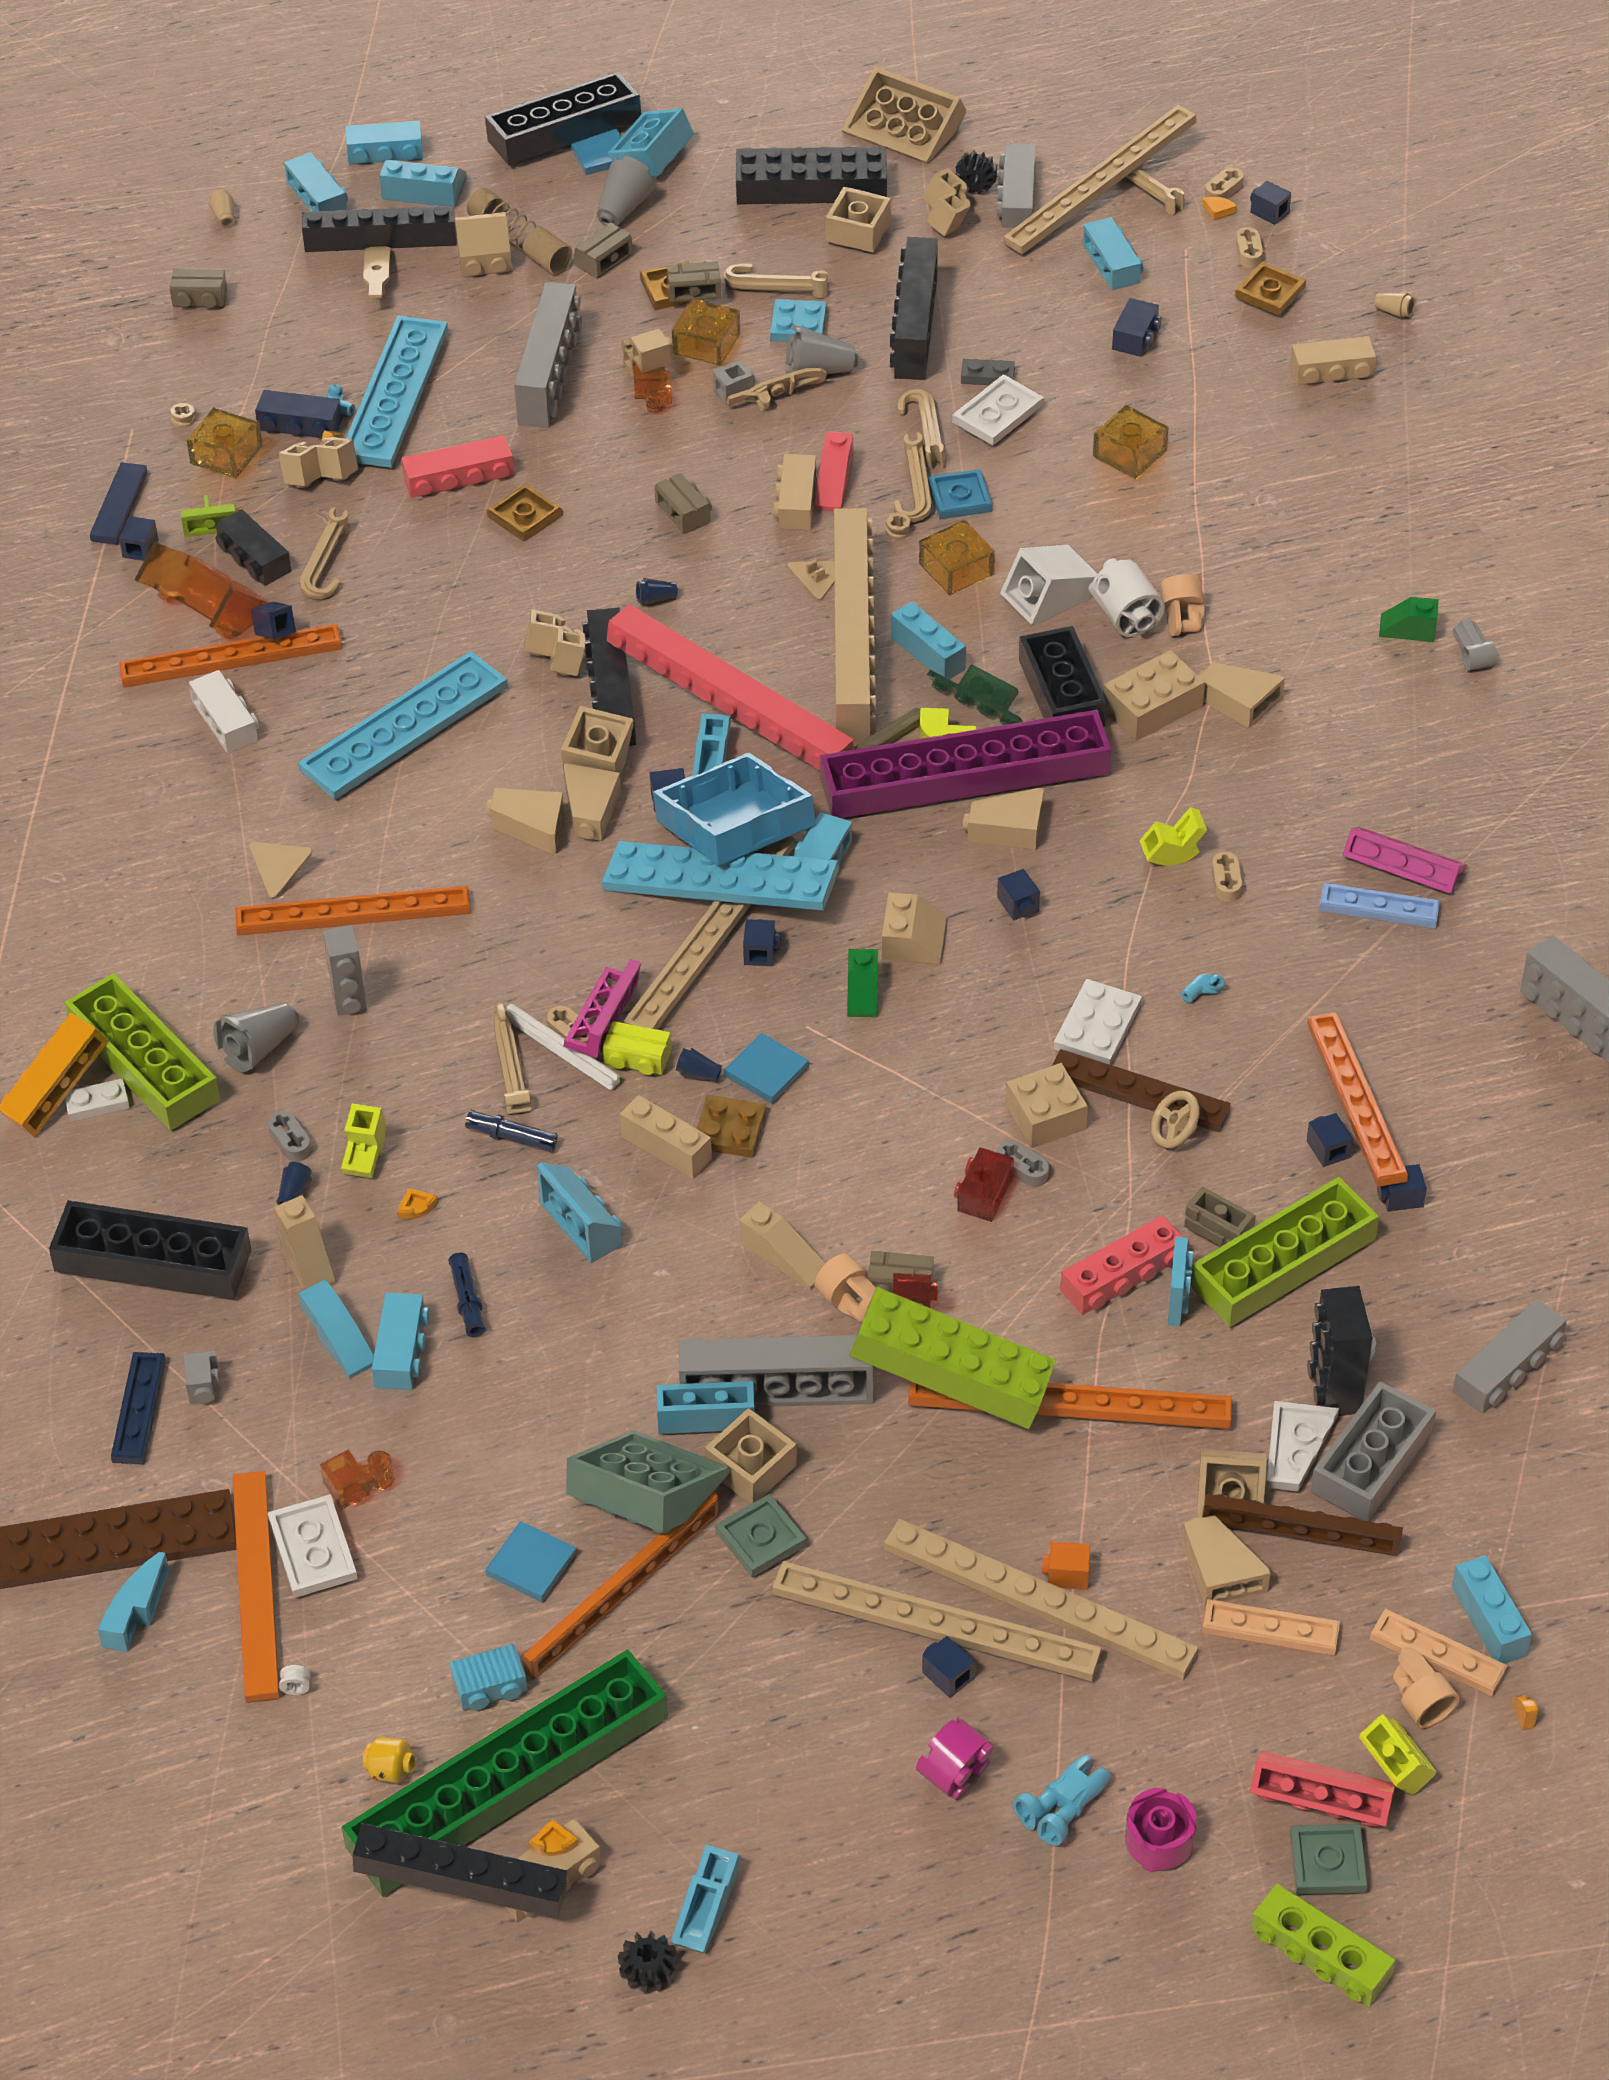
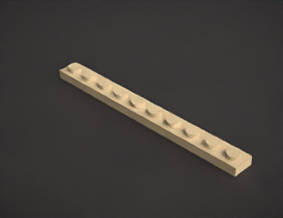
M1180 105L1175 106L1003 236L1004 244L1023 255L1197 122L1196 114Z
M788 836L751 853L788 856L795 847V838ZM714 901L623 1023L657 1030L751 904Z
M900 1518L884 1542V1550L1182 1680H1184L1197 1656V1646Z
M782 1561L772 1587V1594L775 1596L940 1641L948 1636L957 1645L1091 1682L1101 1656L1102 1647L785 1561Z

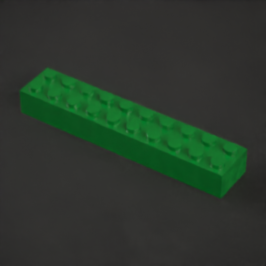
M629 1649L341 1826L345 1848L352 1856L362 1823L464 1846L668 1717L667 1696ZM366 1875L382 1897L404 1884Z

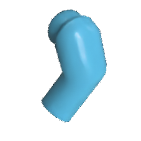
M331 384L329 391L326 392V397L340 399L342 414L349 417L352 416L355 405L343 400L341 395L343 388L340 385Z
M1202 974L1181 991L1180 995L1185 1002L1191 1003L1199 994L1219 993L1225 986V980L1218 974Z

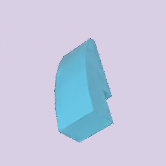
M701 714L692 776L704 773L726 762L731 730L730 715Z
M324 1279L298 1293L300 1307L317 1329L318 1338L349 1379L371 1368L374 1355L348 1310L327 1280Z
M158 1552L145 1562L125 1582L113 1598L98 1628L102 1648L128 1652L137 1624L151 1626L169 1574L165 1553Z
M705 1845L696 1875L692 1876L671 1939L672 1944L705 1954L736 1880L742 1862L739 1854Z

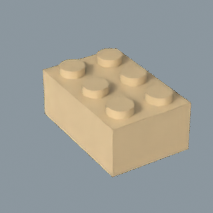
M1169 650L1103 684V695L1107 702L1106 712L1137 741L1202 707L1205 682L1174 652Z

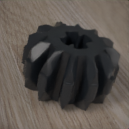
M973 150L970 154L964 153L955 167L956 175L966 183L969 192L976 190L980 194L983 190L989 191L998 177V164L993 163V157H986L984 152L977 154Z
M651 1930L647 1938H642L636 1932L634 1936L635 1942L625 1940L623 1951L618 1954L620 1976L622 1979H627L628 1986L631 1989L640 1984L641 1991L644 1994L648 1990V1986H653L659 1992L662 1988L661 1982L671 1984L673 1980L672 1973L678 1969V1961L675 1958L676 1949L674 1945H668V1939L665 1935L655 1939V1934Z

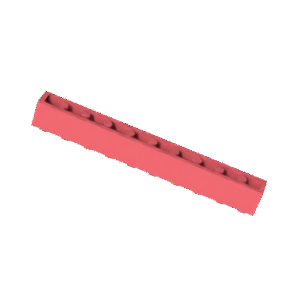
M628 604L609 620L607 642L675 682L680 687L690 691L703 701L718 708L726 715H730L792 755L807 762L815 769L820 770V755L852 750L853 738L632 605Z

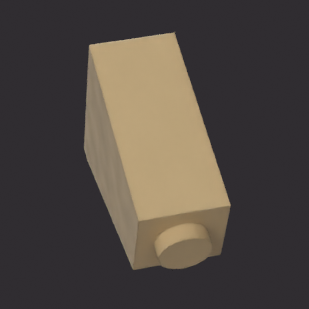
M1215 662L1206 670H1201L1198 673V676L1205 682L1203 702L1247 728H1250L1283 698L1285 678L1280 675Z
M565 763L563 766L564 781L574 836L602 841L621 794L620 773Z
M494 788L492 799L487 800L486 815L491 816L493 829L550 854H556L564 815L563 792Z
M1035 788L972 801L970 813H964L963 830H968L967 842L1036 850L1043 812L1044 788Z
M303 1195L275 1206L274 1212L281 1251L303 1290L324 1279L327 1280L330 1286L335 1285L334 1275L316 1217Z
M1215 1515L1205 1518L1195 1517L1187 1522H1183L1181 1541L1204 1605H1207V1599L1227 1601L1268 1592L1270 1581L1269 1568Z

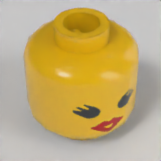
M379 1736L366 1746L363 1754L364 1770H367L370 1778L376 1781L401 1783L405 1780L408 1773H413L416 1766V1754L412 1753L409 1742L404 1739Z

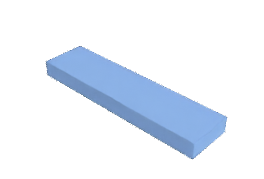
M1324 883L1319 911L1436 929L1440 900Z

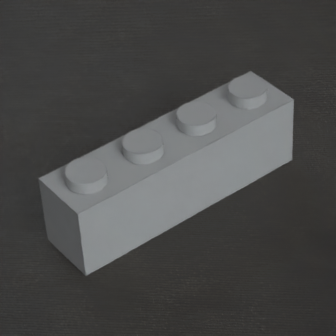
M1005 143V154H1000L998 201L1002 202H997V217H1002V228H1015L1032 215L1035 144Z
M1536 1299L1456 1373L1453 1393L1482 1414L1491 1406L1496 1407L1511 1387L1516 1388L1521 1384L1526 1373L1531 1368L1537 1369L1542 1364L1548 1352L1552 1349L1557 1350L1563 1344L1566 1338L1564 1331L1567 1320Z

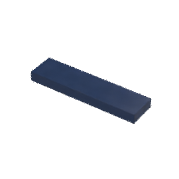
M120 463L90 532L91 541L117 545L147 475L146 465Z
M133 1352L111 1452L112 1463L144 1465L166 1362L164 1353Z

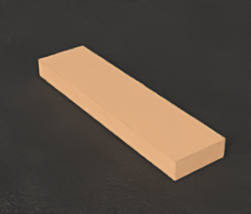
M1207 1599L1202 1633L1335 1655L1340 1621Z
M1387 1609L1383 1611L1370 1635V1640L1397 1653H1400L1406 1647L1416 1649L1422 1654L1432 1669L1489 1696L1494 1695L1507 1671L1508 1665Z

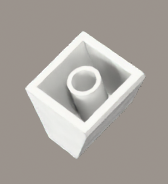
M1069 545L1020 548L1000 594L1031 625H1036L1090 599L1092 594L1088 588L1094 581L1097 573Z

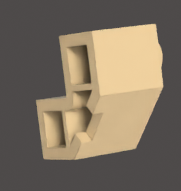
M948 168L933 175L922 197L932 208L926 222L943 236L959 229L970 208V202L966 199L965 195L967 191L966 183Z
M660 329L633 336L621 342L622 362L632 377L671 364L670 353L673 352V345L670 338L665 337Z
M329 437L322 439V444L308 447L306 442L294 444L279 453L284 484H292L297 488L308 487L311 485V482L320 477L333 478L334 481L346 480L350 474L358 470L352 439Z
M531 609L524 636V651L535 656H550V671H555L564 676H578L585 649V634L579 629L572 631L565 626L566 620L557 614Z

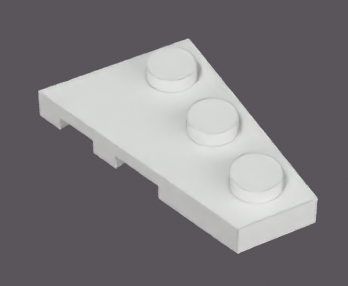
M1274 1401L1266 1488L1299 1491L1338 1417L1339 1408Z

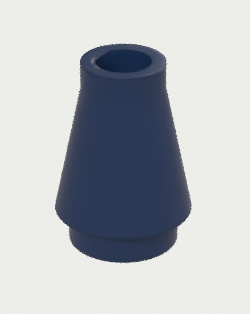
M643 578L642 581H637L636 583L638 603L649 605L670 598H677L678 589L676 582Z
M683 1048L675 1070L681 1072V1076L717 1082L722 1065L715 1063L693 1048L691 1050Z
M289 1162L288 1166L283 1168L279 1195L276 1201L278 1205L302 1195L312 1181L310 1176L312 1171L308 1166L299 1162Z

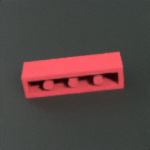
M504 435L401 458L403 478L411 498L514 476L513 455Z

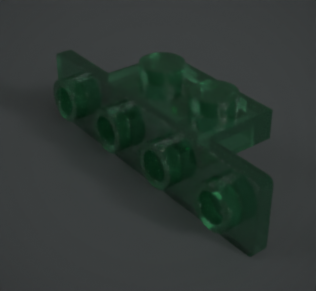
M973 664L969 666L959 684L933 670H929L927 673L933 682L931 684L933 688L943 694H946L947 691L954 694V698L963 705L968 706L969 703L975 705L977 711L984 716L991 718L993 715L1000 719L999 722L1002 725L1023 722L1021 717L1008 711L1019 693L1018 689Z

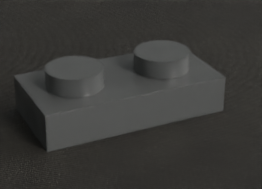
M963 359L961 384L990 385L1003 374L1014 380L1015 361Z

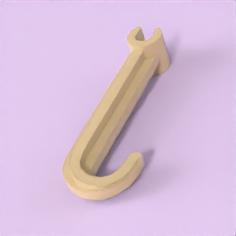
M1138 167L1125 176L1162 201L1168 214L1175 215V207L1183 211L1184 192L1182 189H1169Z
M736 264L728 267L724 272L725 283L738 290L812 292V295L816 298L827 297L828 272L822 270L813 272L811 276L737 275V273L750 272L753 268L752 264Z
M921 389L907 391L898 400L899 414H904L907 403L918 402L925 440L927 467L932 470V462L939 461L941 462V468H944L946 465L945 451L941 443L934 399L931 394Z
M917 432L916 441H910L908 434H905L903 439L905 455L909 463L915 510L904 511L900 501L896 500L893 502L895 513L907 515L910 523L920 522L926 518L932 508L924 461L923 437L919 432Z
M336 507L329 510V521L300 578L301 591L309 598L315 600L328 598L339 587L338 579H333L325 589H318L315 586L340 536L348 531L347 510H344L341 517H336Z
M497 1003L494 1006L493 1022L506 1088L504 1098L507 1115L532 1111L529 1090L524 1088L509 1015L505 1004Z

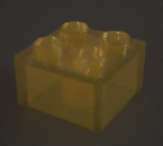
M691 298L672 329L673 354L721 366L740 335V310Z
M1125 405L1094 432L1093 457L1136 479L1167 451L1169 427Z
M214 407L186 440L190 464L237 479L263 446L260 423L258 421Z
M964 519L919 540V564L950 596L995 575V550Z

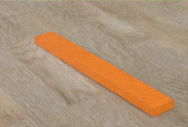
M338 624L297 630L295 633L276 639L257 637L120 661L119 668L123 688L211 673L217 670L222 671L336 651L343 648Z
M468 886L235 907L237 936L471 914Z
M1331 1013L1308 1017V1028L1377 1187L1407 1182L1408 1173L1338 1014Z
M265 1471L233 1474L245 1700L247 1703L280 1699Z
M712 1492L685 1523L672 1528L670 1532L659 1533L524 1653L525 1673L532 1679L537 1678L719 1515L718 1495Z

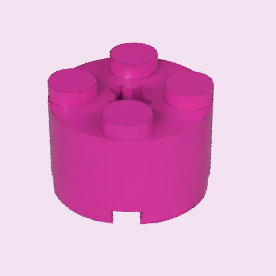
M957 1717L956 1721L950 1720L928 1744L931 1748L928 1758L921 1755L916 1765V1771L948 1797L958 1800L969 1787L968 1779L973 1774L979 1777L987 1769L991 1762L987 1757L991 1754L994 1746L963 1719Z
M1152 1788L1138 1794L1132 1801L1126 1818L1125 1844L1133 1859L1149 1872L1172 1869L1181 1865L1192 1855L1196 1831L1195 1809L1185 1796L1178 1792L1177 1795L1166 1792L1167 1789Z

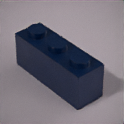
M263 390L255 409L257 427L260 431L322 438L324 431L337 432L342 421L340 399Z

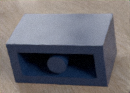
M1129 298L1113 329L1112 350L1142 357L1146 347L1150 348L1152 345L1154 331L1158 332L1161 326L1162 317L1158 316L1159 305Z

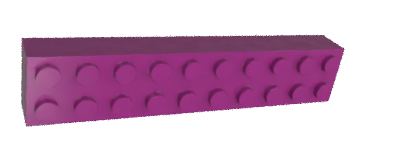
M1098 710L820 755V780L831 815L845 818L1110 774L1112 749Z

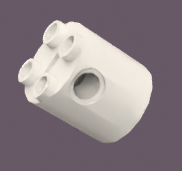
M1115 558L1109 559L1104 563L1103 569L1089 585L1088 589L1117 632L1124 637H1136L1145 634L1161 620L1164 614L1165 603L1137 563L1131 560L1117 561Z

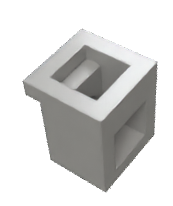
M740 360L713 371V391L726 406L728 396L749 390L753 387V383H755V376L750 368L747 369Z
M216 1351L184 1354L185 1380L190 1404H204L215 1401L214 1388L220 1387V1373Z

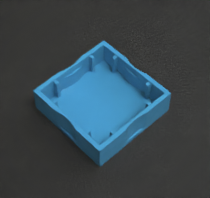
M746 753L719 764L704 773L685 778L653 792L657 822L718 866L816 825L812 794L791 780L778 775L769 765L751 753Z

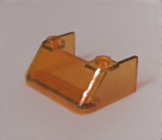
M154 541L134 579L139 583L158 590L157 596L170 603H172L173 599L180 601L210 619L211 623L209 626L216 629L218 634L228 639H231L232 635L235 637L240 636L253 625L251 608L270 603L266 598L203 560Z

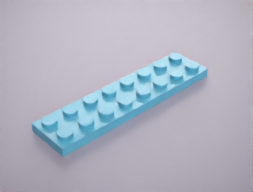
M397 316L346 439H352L354 442L357 463L392 468L448 332L447 322Z
M469 651L299 761V771L336 800L507 688V679L475 653Z
M618 841L601 883L603 890L824 911L840 868L838 860L748 853L718 866L693 847Z

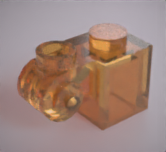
M633 362L635 399H646V409L649 412L658 413L663 411L666 405L672 404L671 388L666 389V387H671L670 371H665V366L642 373L636 363Z
M348 1449L320 1464L323 1483L341 1510L350 1505L360 1503L365 1497L370 1495V1491L376 1488L385 1490L394 1483L392 1461L387 1452L374 1451L368 1456V1465H359Z

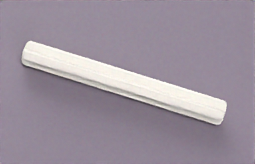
M509 1004L506 1009L512 1025L609 1090H613L619 1085V1074L592 1056L563 1047L565 1038L516 1005Z

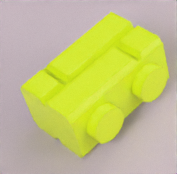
M612 1021L603 1044L604 1063L616 1069L624 1067L635 1069L645 1075L652 1073L663 1075L672 1049L671 1033Z
M1382 1714L1360 1733L1359 1739L1396 1788L1405 1790V1792L1413 1795L1437 1773L1398 1721Z

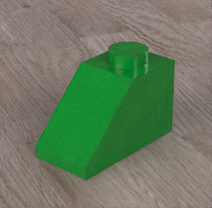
M1409 597L1381 613L1379 637L1434 642L1439 599Z
M848 949L847 1017H877L878 949Z

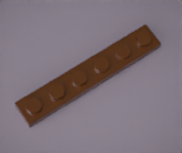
M1060 1049L1052 1064L1053 1066L1062 1063L1076 1087L1154 1112L1159 1103L1169 1094L1176 1091L1190 1092L1197 1099L1199 1105L1197 1126L1219 1133L1230 1112L1231 1103L1066 1050ZM1177 1100L1168 1109L1171 1111L1180 1110L1188 1102Z
M1206 1493L1202 1517L1204 1518L1215 1515L1226 1527L1397 1556L1403 1527L1392 1526L1389 1523H1374L1362 1521L1355 1517L1345 1518L1328 1515L1321 1511L1311 1512L1294 1509L1291 1506L1270 1505L1257 1500H1241L1230 1498L1223 1494L1213 1495Z

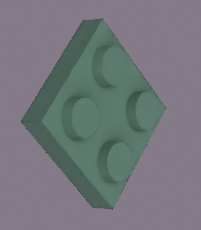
M770 1494L715 1525L717 1535L751 1577L756 1576L807 1546L806 1537Z
M1360 1824L1291 1826L1290 1839L1296 1894L1366 1893L1367 1879Z

